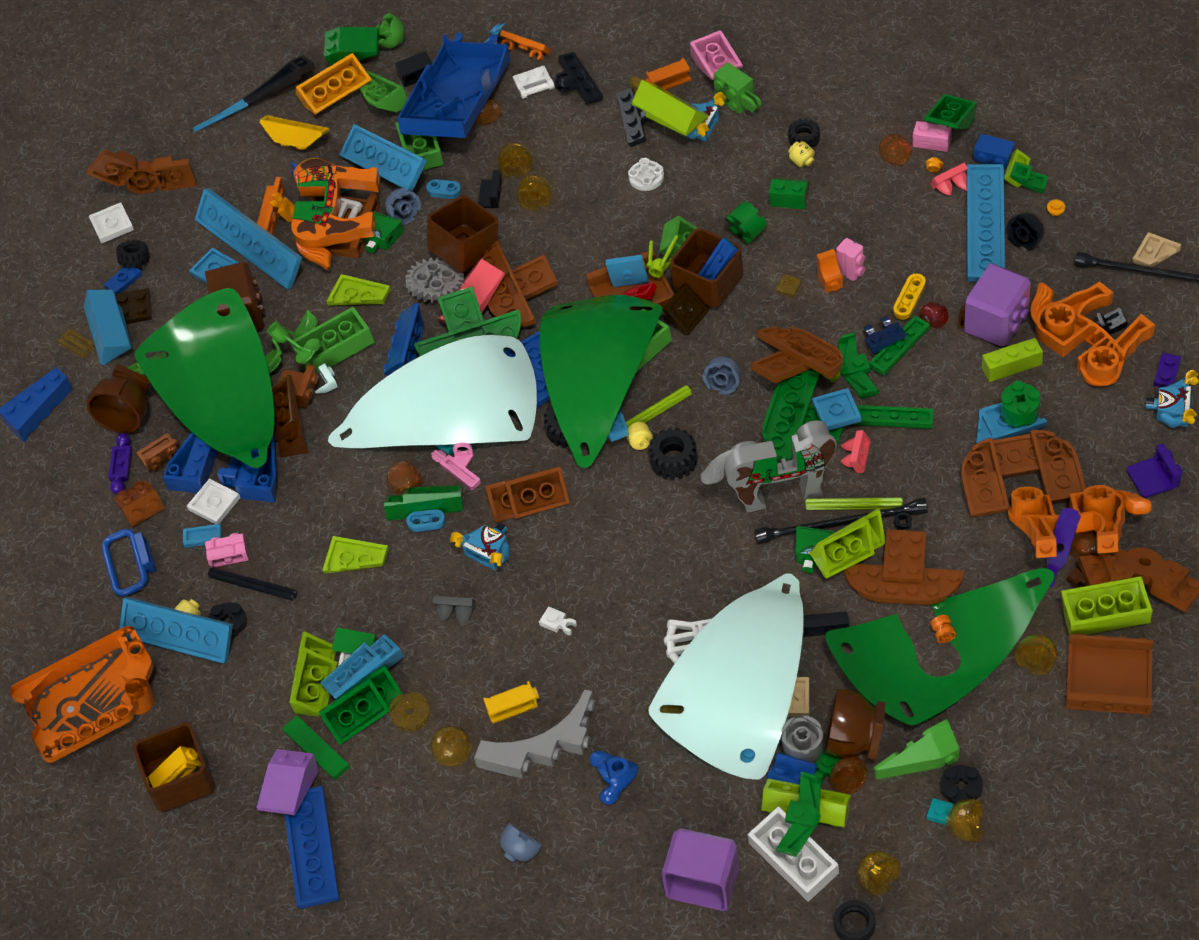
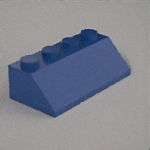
M415 303L401 312L399 320L395 323L396 332L395 335H392V348L388 350V363L384 365V375L389 376L417 357L418 352L414 343L421 341L425 326L419 303Z

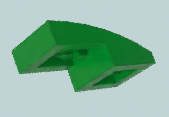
M1015 161L1010 177L1024 187L1043 194L1049 176L1033 172V166Z

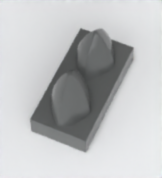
M434 596L433 599L437 615L442 621H445L451 615L453 607H455L456 618L461 627L468 622L472 610L476 608V601L473 598Z

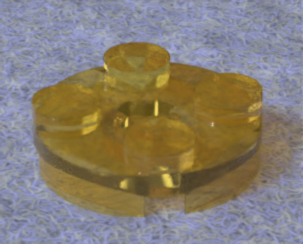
M409 692L410 694L406 695L400 694L390 705L391 720L400 730L416 732L429 720L431 709L428 701L422 694L417 692ZM413 708L414 713L407 715L406 710Z

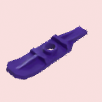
M1065 508L1061 510L1054 530L1056 546L1063 544L1064 550H1057V557H1046L1048 569L1054 574V579L1050 585L1052 588L1058 570L1066 564L1081 518L1078 511Z

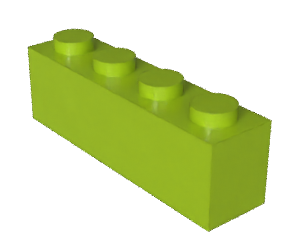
M768 778L763 788L761 810L772 813L779 806L787 813L791 800L799 802L800 785ZM821 789V817L819 822L830 824L833 827H844L849 816L851 795Z

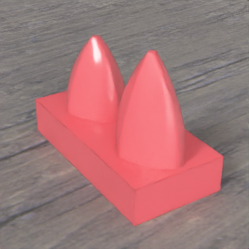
M962 163L934 177L930 183L933 190L938 188L942 193L951 195V181H953L959 188L967 191V174L965 172L968 168L966 164Z
M864 430L856 431L855 438L849 439L841 445L843 449L851 451V454L845 456L841 463L847 467H853L857 473H864L871 444V440Z

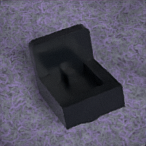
M1121 307L1104 316L1100 311L1096 313L1098 317L1096 323L1109 335L1129 325Z

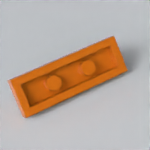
M504 30L500 33V36L504 38L501 44L510 43L508 49L511 51L514 50V43L519 45L518 48L528 51V49H531L530 57L533 59L538 53L537 59L539 61L543 60V53L550 54L551 49L544 44Z

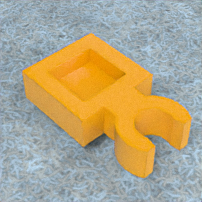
M279 192L272 194L275 200L270 202L271 205L278 208V213L287 222H292L295 205L287 197L283 198Z

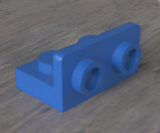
M778 753L775 765L768 772L767 780L769 778L800 785L801 772L814 775L817 764Z

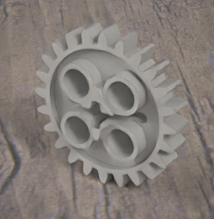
M439 257L435 261L429 258V261L422 259L423 263L416 262V266H411V270H407L406 288H408V292L412 293V297L417 295V300L423 298L424 302L429 299L431 303L434 300L438 301V297L458 291L464 282V273L456 271L443 260L439 261Z

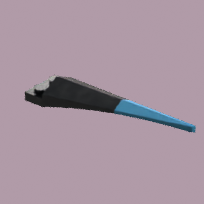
M304 55L289 61L246 97L216 116L193 128L194 132L299 83L302 80L301 75H308L312 70L316 69L314 63Z

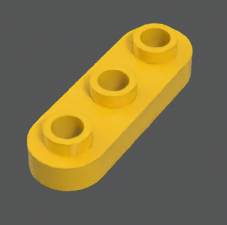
M916 273L907 278L893 307V314L897 319L906 320L911 317L926 286V279L923 275Z

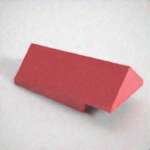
M480 259L458 291L473 286L482 313L505 273L485 260ZM442 313L438 320L446 324Z

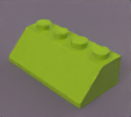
M1141 576L1061 591L1064 618L1069 636L1070 634L1075 635L1079 633L1084 635L1149 624L1151 622L1152 608Z

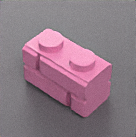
M917 121L913 131V147L948 152L952 139V127Z
M848 238L844 239L836 248L837 261L841 274L854 281L861 277L866 269L864 267L865 255H863V246L854 243V241Z
M233 533L229 537L224 538L214 537L210 541L205 542L207 560L210 567L217 568L249 561L247 542L243 533Z

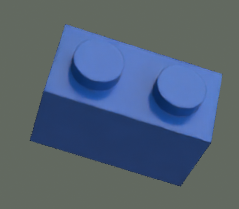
M980 134L974 147L973 160L986 164H1003V167L1007 169L1011 155L1015 151V142Z

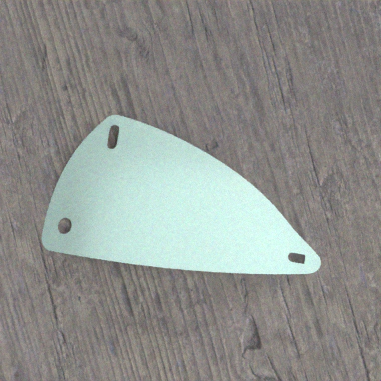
M474 336L439 347L402 366L370 389L355 404L345 421L330 434L328 442L333 447L373 448L407 445H447L460 442L488 443L528 440L533 430L537 404L536 380L529 356L523 344L518 339L510 336ZM505 347L511 348L516 353V356H507L503 349ZM509 410L516 412L523 426L522 431L516 430L508 414ZM351 428L352 434L341 440L340 434Z
M784 574L766 586L741 596L721 610L697 634L678 658L649 707L651 718L670 737L705 762L738 777L761 779L765 776L788 715L799 667L803 636V604L800 597L799 580L792 574ZM783 583L791 585L789 594L782 593ZM662 705H679L684 707V711L680 714L661 713L660 707ZM747 748L755 752L754 760L749 763H745L740 759L741 752Z

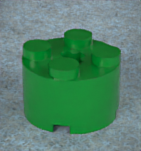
M744 201L725 217V220L730 226L728 228L729 232L734 236L738 234L741 240L746 245H749L767 228V222L763 216L760 218L756 214L758 210L753 205Z
M1014 381L1003 390L1001 395L1000 411L1002 418L1008 425L1013 427H1021V425L1030 426L1035 423L1039 417L1040 392L1032 385L1022 381Z

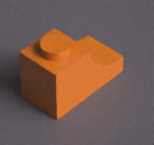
M834 249L817 254V277L826 293L837 291L843 287V276L840 272L837 254Z

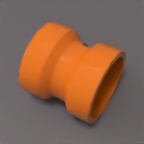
M948 615L937 616L930 622L932 630L936 632L935 637L939 643H946L955 638L956 632L951 627V620Z

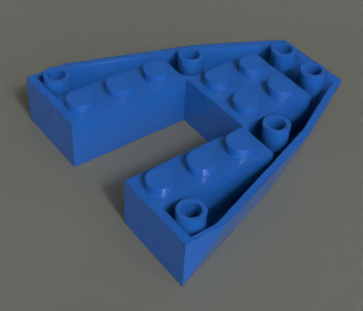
M191 432L166 467L163 479L168 490L198 493L210 477L218 451L204 443ZM274 432L267 449V460L264 465L259 468H253L242 463L235 483L236 491L241 497L240 499L275 503L276 467ZM257 448L251 450L252 459L259 457Z

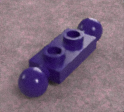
M121 433L116 437V444L118 446L112 447L108 478L111 482L110 490L114 494L125 490L123 481L129 480L132 448L129 446L131 442L130 436L125 433Z

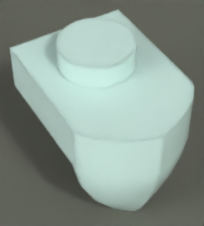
M325 363L319 366L318 372L326 384L316 390L315 393H325L337 388L332 368L330 366L327 367Z

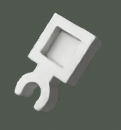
M549 606L539 621L540 626L556 633L559 629H563V632L567 635L572 634L571 629L567 628L569 625L577 626L574 619H566L565 613Z

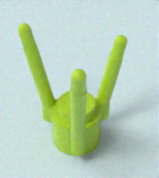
M675 235L663 259L656 258L652 261L653 241L649 242L648 263L646 267L649 268V273L653 277H663L672 258H669L667 262L666 260L678 239V235Z

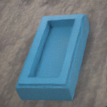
M221 524L183 529L184 548L205 545L206 541H210L214 537L222 538Z

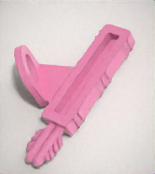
M456 443L453 446L454 457L446 456V453L442 452V450H434L431 453L434 461L439 462L445 471L449 472L470 490H474L481 484L480 478L466 468L474 457L472 446L469 443ZM466 447L468 448V450L460 451L458 450V448Z

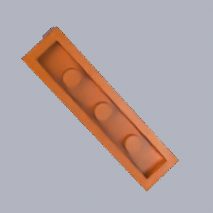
M276 177L274 186H267L257 224L271 235H274L279 216L278 208L273 207L270 203L275 200L272 194L279 192L284 197L285 193L281 177Z

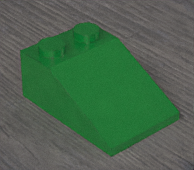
M338 27L325 32V59L330 65H333L351 53L355 55L358 61L377 55L379 29L377 27Z
M943 94L926 114L924 120L955 129H969L975 121L977 102Z

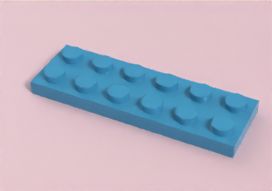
M355 124L339 154L365 169L377 167L381 177L413 191L427 162L426 159Z
M129 597L123 598L119 629L131 626L136 630L140 640L144 643L220 663L228 662L233 624ZM129 634L125 635L127 638L132 639Z

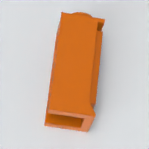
M682 58L678 62L649 73L646 71L647 79L645 81L654 83L667 90L691 81V77L688 74L691 70L685 59Z

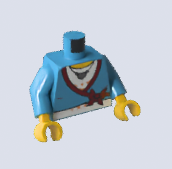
M718 92L714 99L708 103L691 104L708 114L709 118L687 135L690 139L698 138L705 142L707 141L719 119L718 106H723V100L726 99L722 92Z
M1190 370L1186 373V378L1169 386L1159 388L1158 398L1146 397L1145 409L1157 410L1156 420L1171 428L1178 426L1188 427V424H1194V417L1197 414L1193 409H1190L1191 386L1189 384H1198V374L1194 370Z
M498 523L494 529L484 525L468 534L462 535L458 532H453L450 542H456V547L462 545L465 556L495 571L498 566H501L503 562L510 558V546L507 537L504 535L507 527L502 523Z

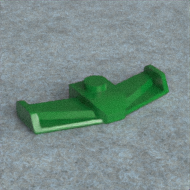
M850 333L841 336L838 341V349L843 356V366L840 370L842 377L847 380L861 399L879 395V389L876 388L865 374L870 372V365L865 354L857 355L856 334Z
M801 772L799 802L791 800L785 816V822L790 823L791 826L775 849L776 852L794 857L798 856L815 827L818 826L821 817V780L816 775Z

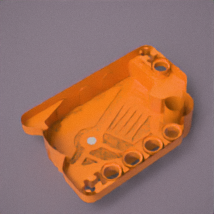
M125 626L15 683L10 688V695L15 702L24 704L26 713L35 726L32 734L33 741L44 761L52 763L127 724L132 720L134 714L140 715L148 712L155 703V695L148 682L154 665L136 630L131 626ZM127 634H129L133 640L130 643L127 637L125 636ZM135 647H140V648H141V650H140L139 653H137V654H132V653H131V650H132L133 648H135ZM118 648L123 650L78 702L68 701L61 707L62 719L51 730L43 731L57 717L56 709L58 704L65 698L77 696L108 660L105 658L94 664L93 669L87 672L82 670L71 676V680L65 684L59 682L49 689L50 694L46 698H41L37 706V711L40 712L41 718L37 720L38 725L34 723L32 714L38 700L37 698L47 686L49 687L60 678L81 669V667L97 661ZM108 682H110L107 685V687L103 690V692L99 695V697L96 699V701L99 700L113 686L110 692L99 704L100 706L115 690H117L113 697L103 708L104 710L123 690H125L123 696L121 697L120 705L114 707L113 709L105 713L100 712L99 710L85 702V700L99 685L100 687L96 690V692L89 700H91ZM82 703H85L101 714L96 721L92 722L79 713ZM77 715L87 723L82 724L77 729L68 723L66 719ZM62 724L72 729L68 731L56 732V730ZM64 743H72L70 746H63ZM49 750H52L51 755L48 754Z

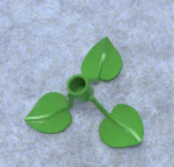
M307 310L295 332L286 329L278 322L272 323L267 329V333L273 337L271 341L277 348L265 356L269 373L275 370L282 360L280 357L282 351L278 342L284 343L288 340L301 350L296 356V362L299 364L309 361L315 354V351L320 348L321 342L318 339H310L302 347L288 335L290 334L296 339L316 327L318 320L309 310Z

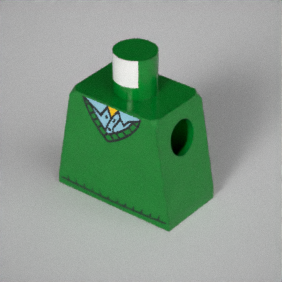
M372 211L376 221L374 237L364 238L367 244L365 249L370 253H374L377 248L388 250L404 233L402 220Z
M801 526L796 527V563L803 564V572L813 573L814 566H817V564L810 555V552L818 542L834 534V531Z

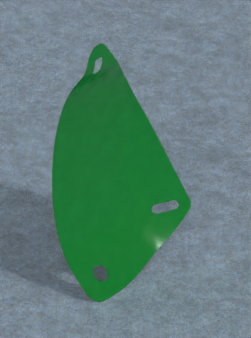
M225 288L193 302L156 330L135 351V359L166 405L193 434L215 450L230 455L253 468H259L267 460V449L274 432V401L271 380L264 351L253 321L237 291ZM226 304L230 308L229 315L220 316L217 313V306ZM166 351L169 353L167 358L147 359L145 357V354L148 352ZM257 448L259 457L252 459L251 450Z
M606 295L550 307L544 313L540 323L539 337L545 382L557 421L578 466L582 468L591 466L603 447L660 318L663 308L661 305L628 295ZM573 305L570 308L561 309L562 307ZM652 307L653 309L650 311L630 310L629 308ZM582 442L588 444L590 455L582 456L580 446Z
M1040 568L946 598L943 602L932 604L935 616L948 615L951 620V627L956 632L955 638L949 642L959 653L961 664L954 673L947 676L935 677L926 674L917 662L913 642L903 628L898 614L856 626L830 630L826 633L825 638L843 672L869 702L875 706L877 701L886 702V714L908 725H917L959 701L1001 664L1029 625L1040 601L1054 579V574L1047 568ZM1037 577L1040 578L1042 584L1032 588L1026 587L1028 581ZM844 642L850 644L853 648V653H845L841 648V644ZM901 701H905L914 714L913 717L909 718L905 715L899 704Z

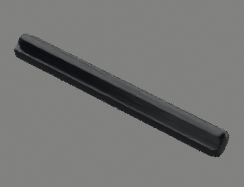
M210 567L208 571L209 578L291 601H294L297 596L296 590L216 567Z

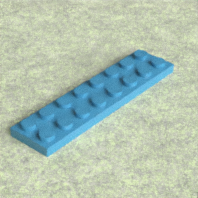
M1003 164L967 165L968 282H978L990 263L1005 268Z
M204 189L195 220L286 289H291L302 257L211 189Z

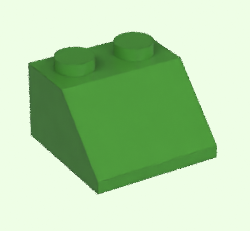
M679 215L664 224L659 252L665 255L675 235H678V239L668 257L672 258L697 227Z

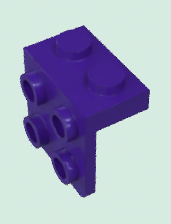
M1164 443L1156 446L1155 457L1127 467L1130 478L1143 498H1148L1180 486L1182 469L1179 464L1176 465L1171 450H1167Z

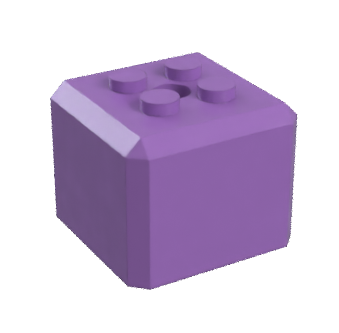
M990 263L967 297L964 332L998 346L1008 345L1029 312L1031 284L1029 278Z
M682 828L674 831L662 870L666 897L685 903L727 911L740 869L735 842L732 839Z

